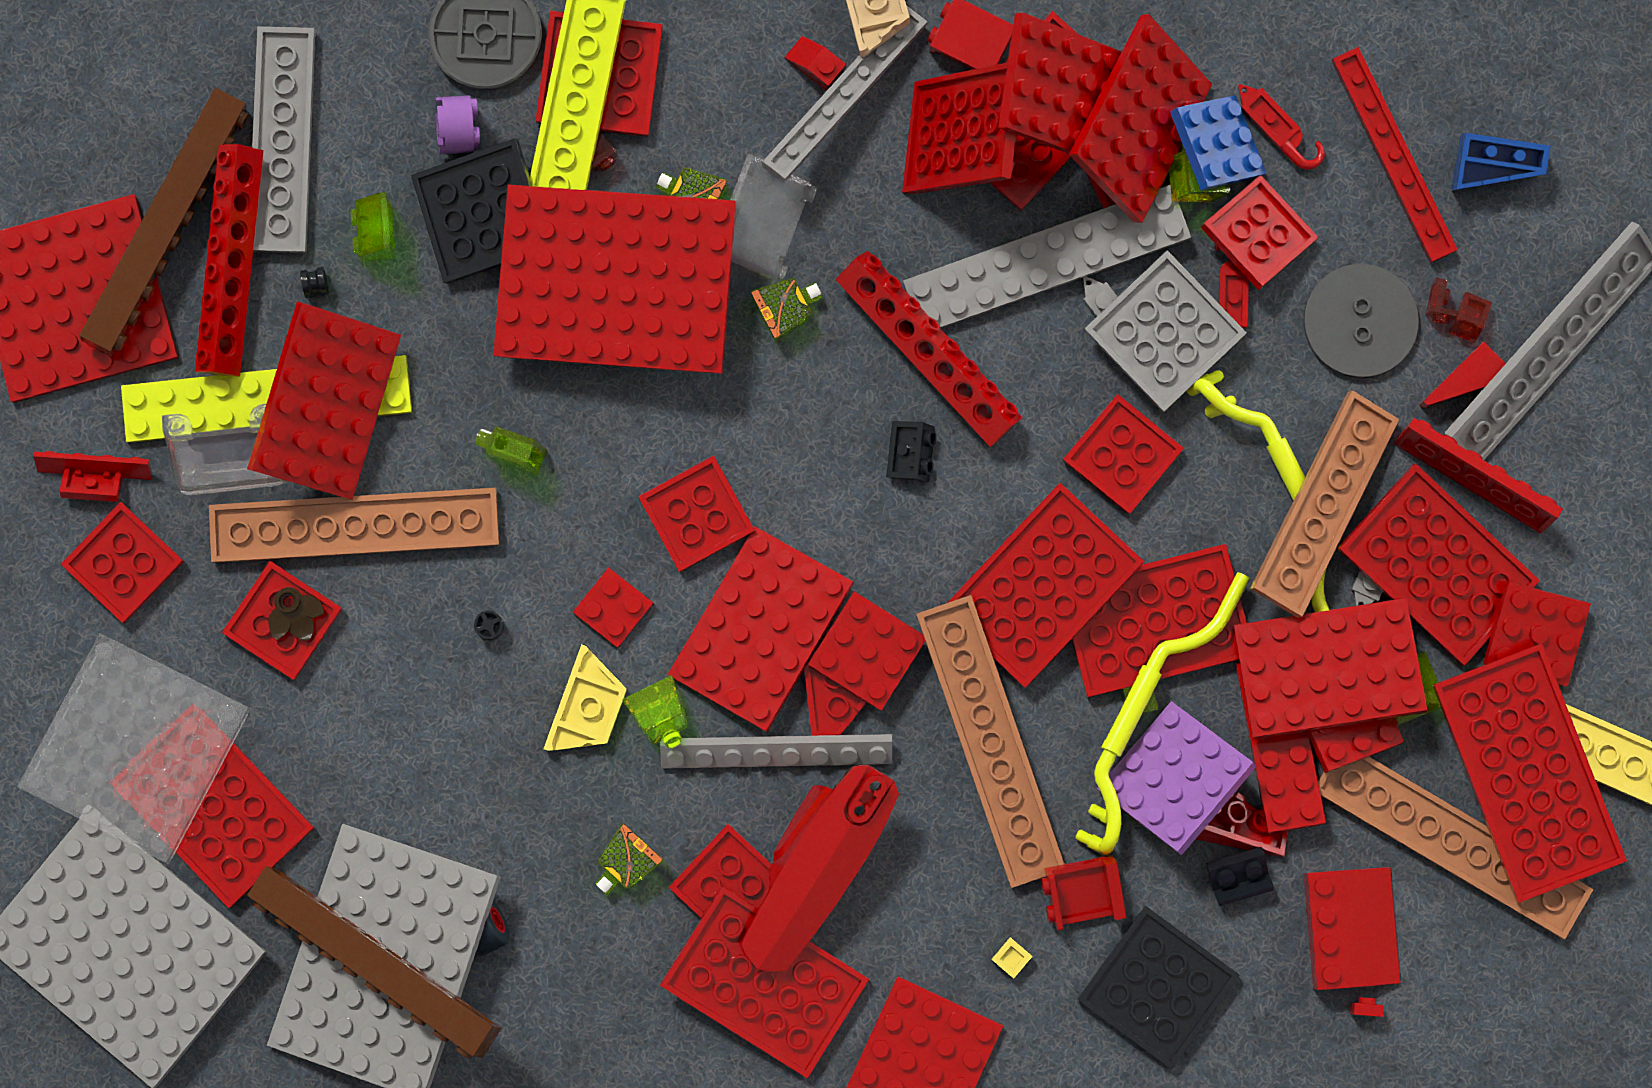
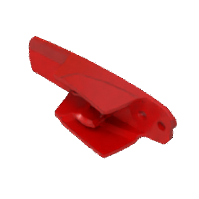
M869 765L853 766L834 789L822 785H816L810 789L773 853V863L769 869V891L741 942L747 957L758 970L769 972L786 971L834 909L866 861L894 808L899 792L893 779ZM878 781L880 783L879 787L871 790V783ZM863 804L864 811L859 815L854 814L855 808Z

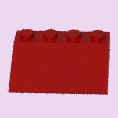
M1390 867L1303 873L1313 989L1325 990L1400 983Z

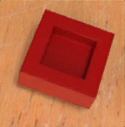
M1359 997L1358 1003L1351 1002L1350 1014L1383 1017L1384 1005L1376 1004V998Z

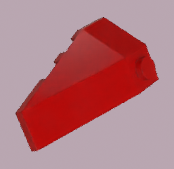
M1238 792L1231 796L1196 838L1197 840L1244 850L1262 847L1265 854L1283 857L1285 855L1288 831L1267 834L1263 810H1257L1245 801L1246 797Z

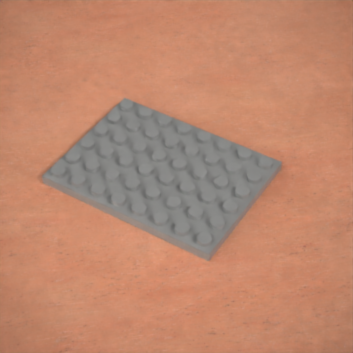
M92 805L0 915V959L151 1088H157L267 953L263 947Z
M342 824L318 898L461 998L501 877ZM302 941L267 1046L384 1088H430L445 1045L444 1041L433 1034L435 1029L428 1024L422 1026L410 1018L412 1014L404 1007L400 1010L387 1001L389 996L382 991L378 994L364 985L366 983L365 979L359 975L357 978L345 972L342 969L344 964L337 959L333 962L320 954L321 948L313 943L311 946Z

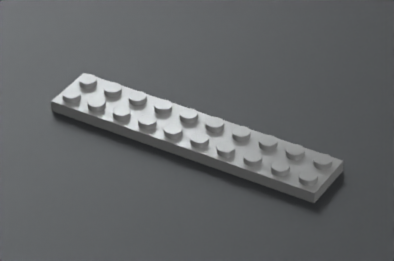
M1168 185L1159 189L1143 223H1134L1115 204L906 279L903 283L907 293L920 303L921 308L929 317L935 319L940 325V329L1190 240L1191 235L1179 202H1173V186Z
M1634 222L1628 225L1487 386L1445 432V435L1454 438L1458 445L1464 449L1480 454L1483 458L1482 460L1486 459L1652 271V243L1640 225Z

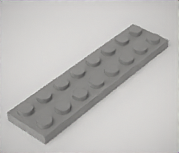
M257 26L252 148L261 149L264 152L253 252L307 254L316 33L314 28Z

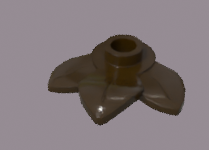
M292 587L283 588L275 595V609L268 618L269 629L276 640L290 631L297 638L309 641L314 631L312 618L324 614L323 606L312 595H302L297 589ZM287 597H293V606L286 607L284 600Z

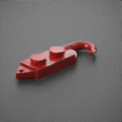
M1242 84L1238 85L1242 112L1278 149L1301 169L1310 170L1321 165L1324 160L1325 151L1319 141L1315 142L1318 149L1315 159H1305L1296 150L1302 140V131L1292 118L1263 88L1255 89Z
M1215 244V250H1220V248ZM1230 260L1225 262L1219 271L1218 303L1244 329L1248 327L1249 280Z

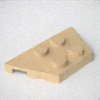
M846 0L860 57H865L910 24L905 0Z

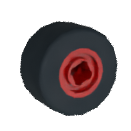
M494 901L476 950L484 955L506 945L510 940L507 922Z

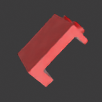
M953 0L952 3L946 2L940 14V17L943 18L940 27L934 26L927 39V42L930 43L929 52L933 54L938 52L972 70L998 65L1011 41L1013 24L965 0Z
M1113 855L1044 868L1046 878H1042L1041 883L1044 895H1049L1050 905L1046 906L1049 923L1054 922L1057 931L1063 930V925L1111 915L1115 920L1126 918L1118 865Z

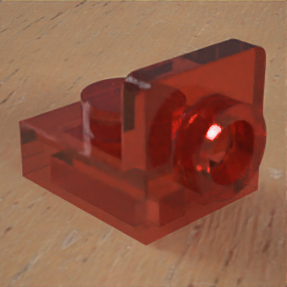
M600 130L594 158L591 163L594 172L600 169L606 171L616 163L615 158L618 156L615 148L610 145Z
M1436 277L1431 284L1425 315L1432 316V321L1448 324L1449 320L1454 321L1457 318L1458 311L1442 308V305L1446 306L1448 303L1450 289L1446 288L1448 280Z
M1465 292L1449 333L1458 336L1460 339L1475 343L1485 326L1492 302Z

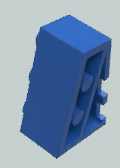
M1463 133L1460 135L1452 190L1544 175L1547 172L1551 146Z

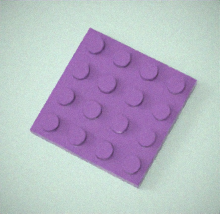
M1171 701L1110 772L1109 778L1116 790L1120 808L1178 854L1182 855L1257 766Z

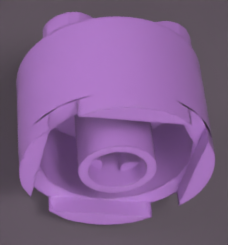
M470 95L435 97V106H437L438 113L436 114L437 142L438 146H440L439 155L474 153V149H478L480 144L479 127H473V121H476V116H478L477 99H471Z

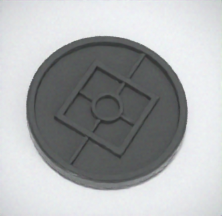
M439 0L429 22V45L438 66L450 79L462 86L475 90H496L518 81L533 66L542 44V25L537 9L531 0Z
M1352 264L1332 271L1315 286L1305 306L1303 324L1305 336L1312 352L1326 367L1344 376L1369 378L1391 370L1407 356L1417 336L1419 318L1417 306L1410 290L1396 275L1378 266Z

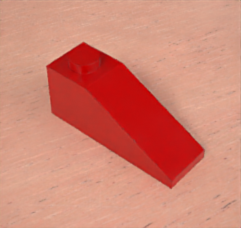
M1482 342L1419 406L1425 409L1481 391L1506 363L1485 342Z

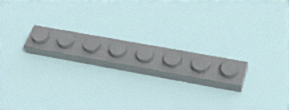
M907 6L910 24L865 57H860L859 55L764 159L762 166L785 183L923 31L928 21Z
M892 734L679 738L681 743L673 748H669L666 739L670 738L660 740L661 768L892 764Z

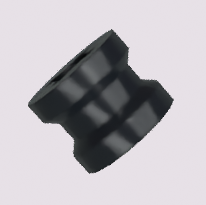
M317 267L315 271L311 272L308 270L300 271L302 288L306 299L312 298L314 294L318 293L329 295L324 267Z
M483 611L474 620L475 632L485 640H495L504 631L503 619L494 611Z

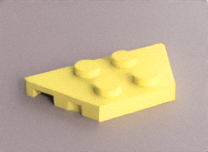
M582 644L544 750L553 751L608 744L627 689Z

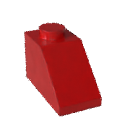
M804 36L797 41L784 57L825 91L846 70V63L826 47Z

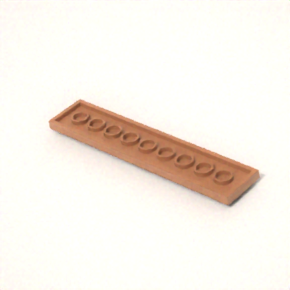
M496 488L354 496L353 500L344 497L209 505L212 563L500 546Z
M969 595L917 613L916 616L1010 887L1013 888L1045 877L1044 868L1064 865L972 596Z
M1371 757L1364 758L1328 773L1323 771L1318 779L1321 797L1561 939H1566L1594 890L1577 880L1517 903L1486 825Z

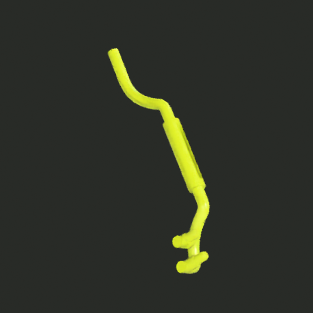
M1220 370L1201 376L1186 390L1190 396L1202 393L1211 403L1205 408V415L1208 418L1226 415L1233 420L1258 426L1262 430L1269 444L1266 448L1294 501L1305 479V475L1286 438H1281L1270 417L1260 412L1241 408L1235 405L1237 401L1234 396L1225 398L1214 384L1224 378ZM1326 570L1311 598L1315 612L1329 610L1324 594Z
M1239 572L1236 573L1216 615L1206 627L1190 636L1168 640L1159 644L1153 651L1147 665H1142L1106 740H1104L1101 746L1103 752L1096 764L1094 776L1095 782L1103 796L1106 809L1096 804H1091L1088 812L1090 815L1100 819L1107 827L1103 839L1095 834L1091 835L1084 830H1078L1075 838L1086 844L1088 848L1103 856H1107L1114 850L1118 842L1122 825L1121 808L1116 790L1109 778V771L1116 757H1121L1162 676L1159 671L1167 656L1196 649L1211 641L1224 629L1250 580L1246 575Z

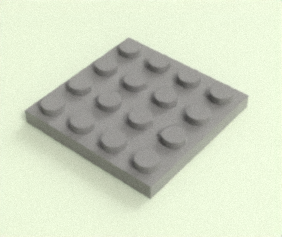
M1168 250L1084 329L1162 412L1169 408L1246 334L1245 330Z

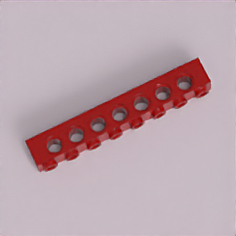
M240 144L219 145L195 372L240 377L264 152L261 149Z
M869 251L864 252L856 257L835 279L990 447L1001 440L1023 418L1018 413L1016 406L1007 401L998 391L997 386L979 371L977 364L968 359L959 349V345L940 329L938 322L929 317L921 308L920 303L901 287L900 281L889 274L882 266L878 257ZM870 280L874 282L875 288L872 287ZM889 300L894 304L895 309L890 306ZM908 321L912 323L914 330L910 328ZM928 342L933 346L934 351L929 348ZM947 363L951 365L953 372L949 370ZM966 384L971 387L973 393L967 389ZM986 405L990 407L992 414L987 411Z

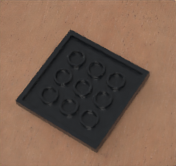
M516 138L411 175L442 280L445 284L501 265L508 185L532 186L520 143Z
M1144 906L1077 1000L1167 1067L1173 1069L1240 975L1150 908Z

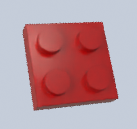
M608 567L573 613L619 648L654 603Z

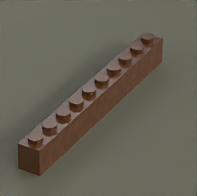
M214 88L79 335L81 341L110 356H113L116 350L121 351L127 340V336L124 335L129 325L134 326L139 319L141 311L138 308L143 300L147 302L154 291L152 283L156 275L161 277L168 264V261L165 260L170 250L175 252L182 238L179 236L183 226L188 227L195 215L192 209L197 201L201 203L208 191L206 184L210 176L213 178L216 176L219 145L234 144L235 138L232 137L237 127L242 129L249 115L246 113V103Z
M265 866L247 896L255 901L254 907L266 914L270 911L277 916L275 921L288 930L292 927L298 931L297 937L311 946L313 943L321 948L320 954L333 962L336 959L344 964L342 969L356 978L358 975L366 980L364 984L366 987L378 994L382 991L389 996L387 1001L400 1010L404 1007L412 1013L410 1018L422 1026L428 1024L435 1029L433 1034L437 1038L447 1043L449 1040L457 1045L456 1051L468 1059H471L472 1056L483 1058L502 1027L279 869Z

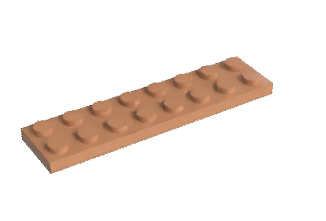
M1353 390L1347 392L1250 588L1252 591L1297 618L1303 616L1399 421L1398 418Z

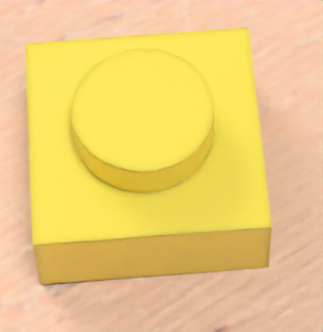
M1010 937L991 960L1012 978H1015L1032 958V955Z

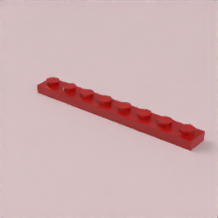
M1359 47L1333 58L1334 68L1429 262H1435L1456 252L1458 249Z

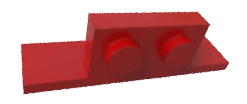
M34 451L33 455L37 472L63 474L59 491L61 498L118 502L123 478L152 480L149 459H142L140 457L121 458L111 455L63 454L54 451Z

